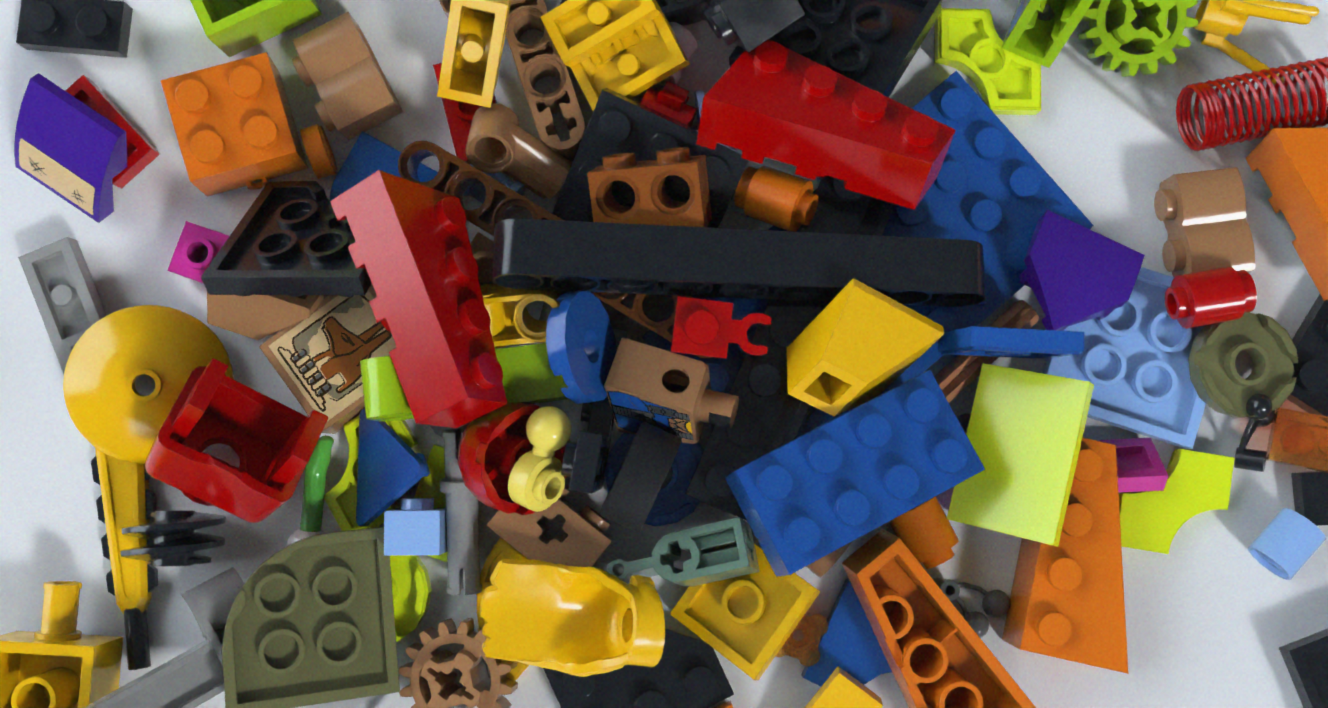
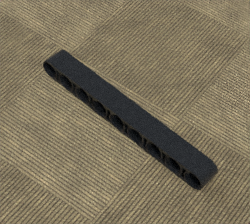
M506 219L497 222L494 226L492 281L498 286L511 289L831 302L855 278L903 305L964 307L979 304L986 299L983 245L972 240L541 219Z

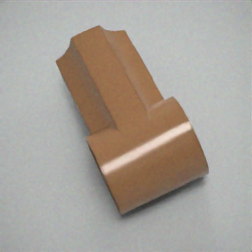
M492 103L491 108L481 106L476 110L466 144V157L469 163L484 173L495 174L502 172L514 181L523 183L525 188L539 197L551 199L561 189L571 168V161L563 155L552 151L543 142L520 128L517 115L510 108L502 104Z

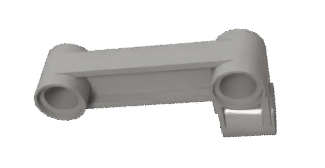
M232 567L181 594L192 611L202 631L203 638L205 637L206 641L84 708H195L223 692L222 644L224 630L234 600L244 585L237 571Z

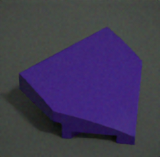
M1046 210L1037 222L1024 258L1027 268L1018 278L1022 285L1032 289L1045 314V317L1041 320L1045 329L1064 331L1068 326L1093 318L1097 320L1103 319L1114 309L1122 307L1130 298L1145 255L1050 210Z

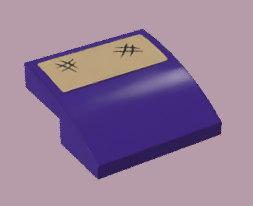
M38 73L30 78L18 114L14 141L15 167L100 223L114 212L112 178L128 167L126 131Z

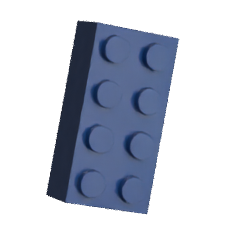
M929 370L751 461L726 476L725 479L776 577L795 573L980 473L985 468L934 375Z

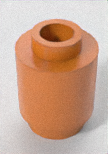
M765 165L759 169L751 166L746 168L737 185L734 198L735 206L744 209L746 216L796 232L802 224L806 226L810 224L816 213L819 201L818 195L813 194L812 181Z
M936 496L889 521L896 536L902 540L919 563H923L926 569L936 567L955 555L951 548L959 542V539Z

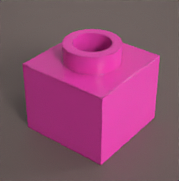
M186 221L167 271L203 283L201 279L202 274L229 236ZM205 247H207L208 256L200 263Z

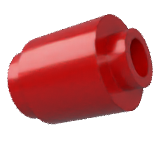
M1232 267L1175 276L1171 287L1165 292V307L1168 315L1173 320L1177 319L1178 323L1186 329L1238 320L1244 313L1253 311L1257 302L1256 287L1251 275L1246 270L1236 271Z

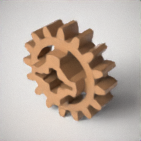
M452 618L446 619L439 623L438 631L433 627H429L419 634L423 644L415 642L406 648V654L414 662L406 663L399 668L398 672L400 675L410 678V684L401 689L399 694L400 697L413 696L415 704L411 708H454L461 704L469 708L475 706L478 708L511 707L512 704L503 695L512 694L518 688V682L506 676V673L517 666V662L486 658L482 645L487 638L482 634V630L478 633L474 632L473 618H466L461 621L457 629ZM451 643L465 645L458 653H452L448 649L443 651L438 649L442 645ZM485 662L489 668L491 677H489L487 674ZM455 669H458L463 673L460 678V683L463 685L462 687H459L456 683H454L457 679V674L454 671Z

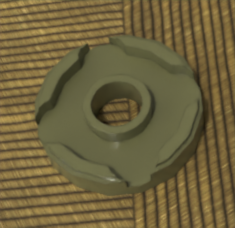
M1247 312L1238 320L1204 325L1193 340L1188 358L1190 380L1199 398L1216 412L1234 418L1255 417L1254 415L1249 416L1246 411V404L1251 396L1255 394L1267 395L1271 399L1273 411L1281 407L1294 390L1297 377L1292 376L1294 372L1293 364L1298 363L1297 349L1288 331L1272 317L1260 313ZM1242 350L1250 355L1253 362L1252 372L1246 379L1238 374L1235 367L1236 357Z

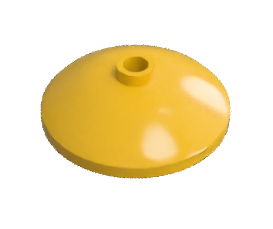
M158 305L128 307L115 311L94 323L74 345L64 372V399L76 428L93 446L114 458L145 464L158 432L191 372L199 366H208L212 358L229 366L225 375L234 379L232 363L228 352L217 335L192 315L177 309ZM144 374L152 377L155 382V389L148 396L141 395L135 388L137 378Z

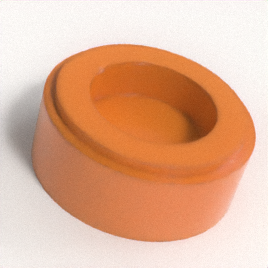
M315 124L300 129L302 142L316 177L321 179L336 174L338 167L322 125Z

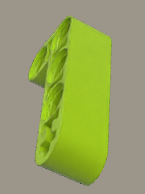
M546 343L495 349L497 360L503 371L502 382L507 402H529L536 404L568 400L560 389L567 387L563 376H554L550 368ZM382 356L361 360L366 419L378 422L414 419L391 357Z

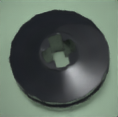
M195 510L151 512L154 522L126 527L121 530L122 535L154 540L153 544L120 552L121 557L153 562V566H190L193 564L211 563V557L195 554L194 552L225 545V538L194 531L224 524L226 516L195 512Z

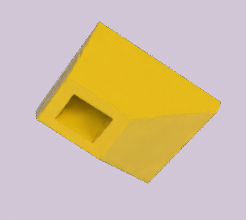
M853 278L787 347L788 394L832 416L853 409L879 396L944 335V328L942 325Z

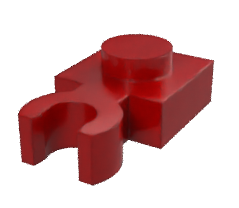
M678 296L671 352L727 359L728 344L735 343L747 354L755 356L767 354L768 347L753 345L749 342L747 331L753 324L771 325L772 318L763 313H752L745 316L742 320L732 319L733 303Z

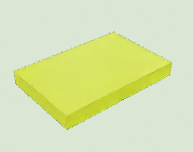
M982 363L966 435L985 470L954 486L947 519L1058 547L1094 384L1089 381Z

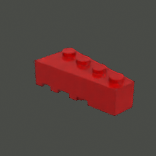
M768 39L750 52L744 51L705 94L696 145L715 150L717 144L720 143L742 150L741 158L759 164H763L765 157L797 166L796 175L816 180V177L825 176L844 180V188L846 190L915 210L937 178L956 130Z
M378 170L331 200L330 202L337 220L347 219L356 241L348 246L356 269L366 267L377 295L376 298L369 301L377 322H381L384 328L393 336L396 347L389 354L416 424L458 428L508 404L502 382L503 371L497 360L490 331V316L484 305L477 275L478 265L472 254L466 228V214L461 205L460 198Z

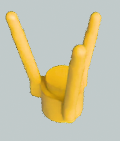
M1202 0L1194 18L1198 20V26L1193 27V29L1204 32L1201 44L1217 48L1251 71L1259 72L1263 69L1269 70L1270 67L1229 42L1225 37L1228 34L1238 36L1245 26L1248 16L1307 25L1311 22V17L1319 14V9L1315 6L1273 0ZM1273 78L1272 82L1274 85L1276 83V80Z

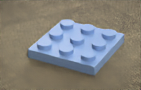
M1141 267L1130 298L1122 307L1114 309L1103 319L1097 320L1093 318L1068 326L1064 330L1084 332V352H1080V355L1046 358L1042 373L1089 381L1094 384L1087 415L1088 418L1183 449H1193L1206 403L1199 398L1190 380L1188 358L1193 340L1204 326L1186 329L1178 323L1177 319H1171L1165 307V292L1171 287L1174 277Z

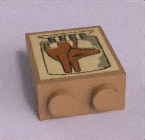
M372 284L366 295L350 297L329 295L321 301L309 318L282 329L259 346L307 415L314 409L328 416L322 433L336 434L343 429V424L359 416L361 410L365 409L360 361L390 356L389 352L396 347L392 334L384 328L381 322L376 321L369 301L377 297Z

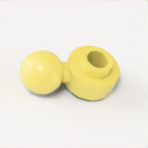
M544 406L538 408L530 415L526 423V435L529 442L533 445L532 451L525 453L518 459L509 476L508 492L511 500L535 512L549 508L560 498L565 487V478L561 475L562 463L554 457L555 451L561 449L569 441L572 432L571 421L563 410L554 406Z

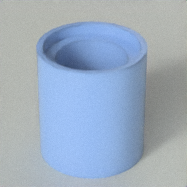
M1283 508L1248 547V551L1266 569L1285 580H1291L1326 540V537L1309 519L1294 510Z

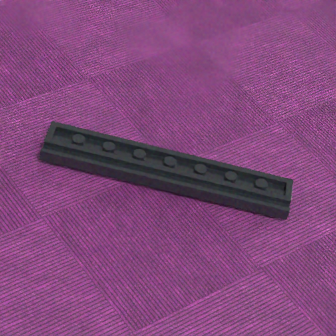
M825 176L822 177L815 193L819 197L816 213L809 225H801L799 232L882 236L895 204L846 190L844 188V180ZM769 299L763 314L772 318L771 325L758 324L751 340L753 345L768 347L767 354L759 356L745 354L728 393L739 396L735 422L732 428L714 426L686 490V495L746 520L725 477L751 461L796 438L809 404L788 394L787 347L830 302Z

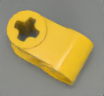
M496 284L480 285L484 305L490 316V331L495 349L507 345L546 342L547 320L539 321L533 318L528 313L527 305L534 301H543L552 308L559 307L560 302L557 299L561 294H564L563 291L511 289Z

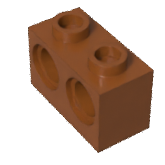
M688 147L657 151V160L636 162L635 153H619L602 157L603 165H599L587 173L593 221L707 227L712 221L706 156H690V149ZM676 175L682 177L688 183L690 188L689 200L676 201L669 197L665 190L667 176ZM614 181H624L633 188L635 192V203L633 206H624L615 200L612 193Z

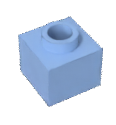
M402 498L401 508L384 511V556L441 555L447 552L446 508H434V498Z

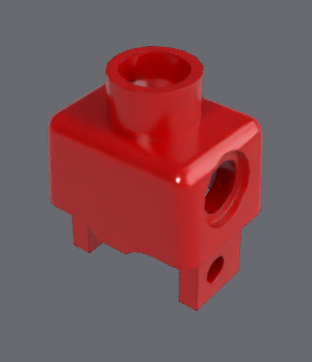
M212 358L208 366H199L191 372L148 453L145 469L150 476L181 490L186 497L195 503L215 506L247 522L258 523L265 520L292 497L328 420V416L314 409L308 416H305L226 376L225 373L229 366Z

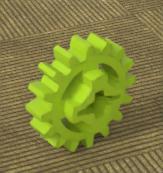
M1094 0L1091 9H1088L1082 18L1083 21H1089V29L1082 31L1078 34L1079 40L1092 39L1094 46L1090 48L1086 55L1089 59L1104 55L1106 58L1103 62L1102 70L1106 72L1114 71L1121 64L1122 77L1135 76L1138 69H1140L1143 75L1154 74L1158 70L1157 61L1162 65H1171L1177 61L1172 50L1173 48L1182 49L1190 46L1191 41L1183 35V31L1186 28L1198 26V20L1187 17L1186 9L1192 8L1198 1ZM1107 9H1108V11H1109V16H1108V23H1107V28H1106V20H1105V19H1106V12H1107ZM1140 10L1143 15L1137 22L1140 28L1135 29L1131 22L1137 17L1135 11ZM1133 43L1138 50L1143 49L1145 53L1141 55L1130 54L1119 47L1124 44Z

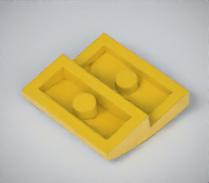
M567 0L540 17L563 63L572 69L592 111L595 109L601 91L605 88L632 99L690 65L687 56L656 0Z

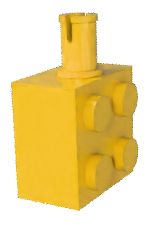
M44 582L41 630L35 632L14 631L0 635V708H84L119 689L123 637L82 634V631L76 630L80 589H82L81 582Z

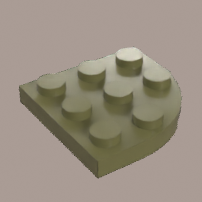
M384 527L329 532L303 538L274 553L250 575L234 600L224 630L222 662L225 708H295L400 692L390 556H384Z

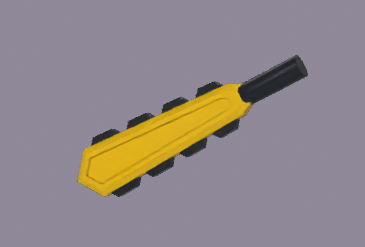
M95 447L96 456L91 460L93 481L100 485L102 494L96 500L98 520L106 524L107 531L101 538L103 556L111 561L112 568L106 575L107 589L109 593L115 596L116 604L124 614L128 670L148 668L151 666L147 609L152 599V591L158 586V569L148 561L121 557L120 551L153 544L154 540L122 535L121 530L126 527L150 523L151 512L156 511L155 493L149 490V479L152 476L147 473L145 464L114 458Z

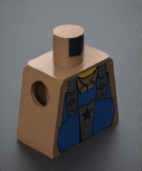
M621 338L604 385L618 431L636 435L641 423L647 422L681 438L683 443L689 444L698 443L705 422L732 428L739 405V396L711 390L709 368L704 362L627 338Z

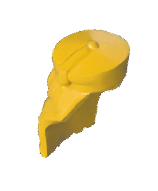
M503 559L498 562L491 574L490 581L492 585L484 591L479 614L485 621V625L482 627V634L487 639L482 645V650L486 658L521 662L579 677L608 673L623 668L624 665L655 667L659 663L665 642V619L661 599L656 591L654 581L650 577L632 575L628 584L600 568L591 566L575 567L535 559Z

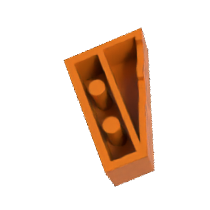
M1273 128L1245 159L1252 172L1260 171L1272 193L1268 201L1276 214L1282 212L1296 236V239L1292 241L1294 248L1323 300H1328V128Z

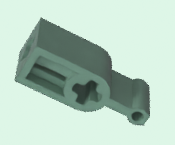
M740 517L671 532L662 536L655 544L652 557L630 562L615 559L607 565L608 573L613 574L628 584L632 575L646 577L659 575L665 580L684 587L697 586L760 572L751 527L748 522ZM681 549L691 553V559L683 562V570L674 567V561L681 558Z

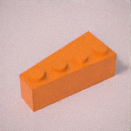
M1082 438L1058 547L1024 538L1021 540L1010 595V607L1007 611L1002 640L1020 650L1129 674L1116 445Z
M882 529L842 562L909 708H1036L899 537Z

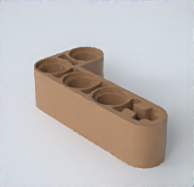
M439 0L447 18H449L451 0ZM511 0L506 37L541 142L549 149L573 161L586 131V126L567 67L563 63L540 18L548 12L545 1ZM529 29L541 30L544 33L542 39L534 45H525L519 42L520 36ZM552 76L560 80L559 87L552 93L542 94L534 90L535 84L543 77ZM560 111L571 138L563 142L560 141L557 135V129L552 114H557Z

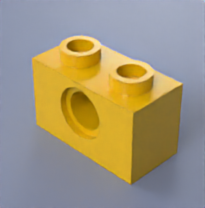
M451 0L437 97L491 108L498 81L511 0Z

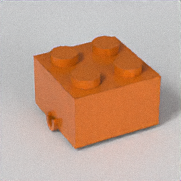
M267 52L160 80L189 180L207 197L247 186L250 190L261 189L265 187L269 179L309 169L280 72ZM259 179L262 180L261 182H258V183H253V182H252V181H254V180H259Z

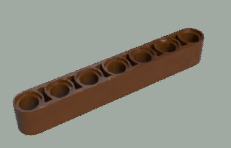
M415 141L407 145L400 154L398 172L401 178L460 198L461 205L466 214V220L494 236V226L497 222L509 219L513 213L519 210L530 211L533 219L562 220L434 143ZM436 156L439 160L438 174L428 182H420L417 173L419 164L427 157ZM474 183L484 184L486 189L484 203L474 210H467L463 204L464 191ZM591 292L601 301L672 342L678 296L671 295L675 307L673 314L667 320L655 322L650 320L644 311V303L649 296L648 294ZM694 355L700 358H712L708 356Z

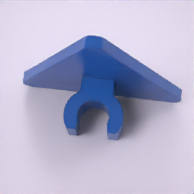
M362 409L359 419L356 522L358 526H369L404 493L416 487L415 484L422 477L430 474V470L424 454L415 453L385 422L367 420L365 409Z

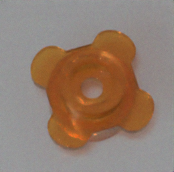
M818 613L812 616L805 614L776 657L788 655L799 659L800 663L804 666L816 664L820 659L818 651L820 638L828 631V623L825 617ZM796 630L803 632V638L799 641L793 638V633Z

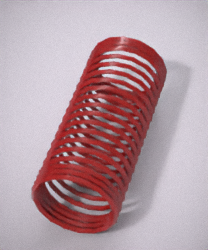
M1328 57L1317 58L1314 61L1298 62L1297 64H1289L1278 68L1272 67L1269 70L1263 69L1259 72L1253 71L1252 73L1234 75L1224 79L1217 78L1214 81L1208 80L1205 83L1198 82L1186 85L1182 88L1176 105L1177 125L1184 143L1191 150L1198 152L1205 149L1209 150L1210 148L1214 149L1217 146L1233 145L1236 142L1251 141L1255 138L1261 139L1266 137L1272 130L1270 124L1274 126L1273 128H1280V123L1282 124L1281 128H1315L1317 126H1325L1328 124V101L1325 88V77L1328 81ZM1291 74L1294 75L1293 81L1290 78ZM1282 76L1285 77L1284 83L1281 80ZM1273 78L1276 80L1275 86L1272 82ZM1264 80L1267 82L1266 88L1263 85ZM1306 80L1309 83V96L1313 108L1312 115L1309 111L1308 94L1305 87ZM1255 82L1258 84L1257 90L1254 87ZM1297 82L1300 86V97L1303 107V116L1301 115L1299 108V97L1296 90ZM1246 84H1247L1248 87H1249L1248 93H1247V91H1246V89H1245ZM1288 84H1289V86H1290V88H1291V92H1292V93H1291V98H1292V103H1293V108H1294V116H1292V114H1291V112H1290V100H1289V96H1288ZM1237 86L1240 89L1239 95L1236 92ZM1279 86L1283 95L1285 117L1281 113ZM1228 88L1231 91L1230 97L1227 94ZM1270 89L1274 97V105L1276 110L1275 119L1272 115ZM1219 90L1222 93L1221 100L1218 96ZM1261 91H1262V93H1263V97H1264V100H1265L1266 114H1267L1266 120H1265V118H1264V116H1263V111H1262ZM1194 92L1197 93L1194 104V119L1197 132L1203 142L1199 140L1191 118V101ZM1252 93L1257 108V122L1252 107ZM1243 96L1247 106L1248 123L1243 108ZM1200 100L1203 105V118L1206 128L1205 135L1202 131L1199 118ZM1235 102L1238 109L1239 125L1235 114ZM1226 105H1227L1228 112H1229V123H1230V125L1228 124V120H1227ZM1234 128H1235V130H1236V132H1237V135H1236V136L1233 134V133H1234ZM1225 130L1228 134L1227 138L1224 136Z

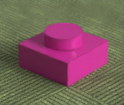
M1151 438L1098 440L1116 445L1118 493L1164 491L1169 475Z

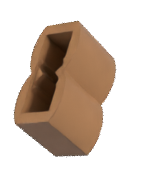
M349 12L292 40L299 55L292 59L293 65L307 87L315 84L321 101L314 105L322 122L330 132L337 129L344 137L350 140L360 135L362 131L366 132L403 112L365 35Z
M1237 167L1174 174L1160 183L1159 190L1154 198V208L1157 218L1164 222L1168 233V239L1163 245L1162 257L1167 271L1172 272L1173 277L1223 267H1232L1236 271L1246 270L1248 273L1255 270L1254 243L1246 220L1245 190Z

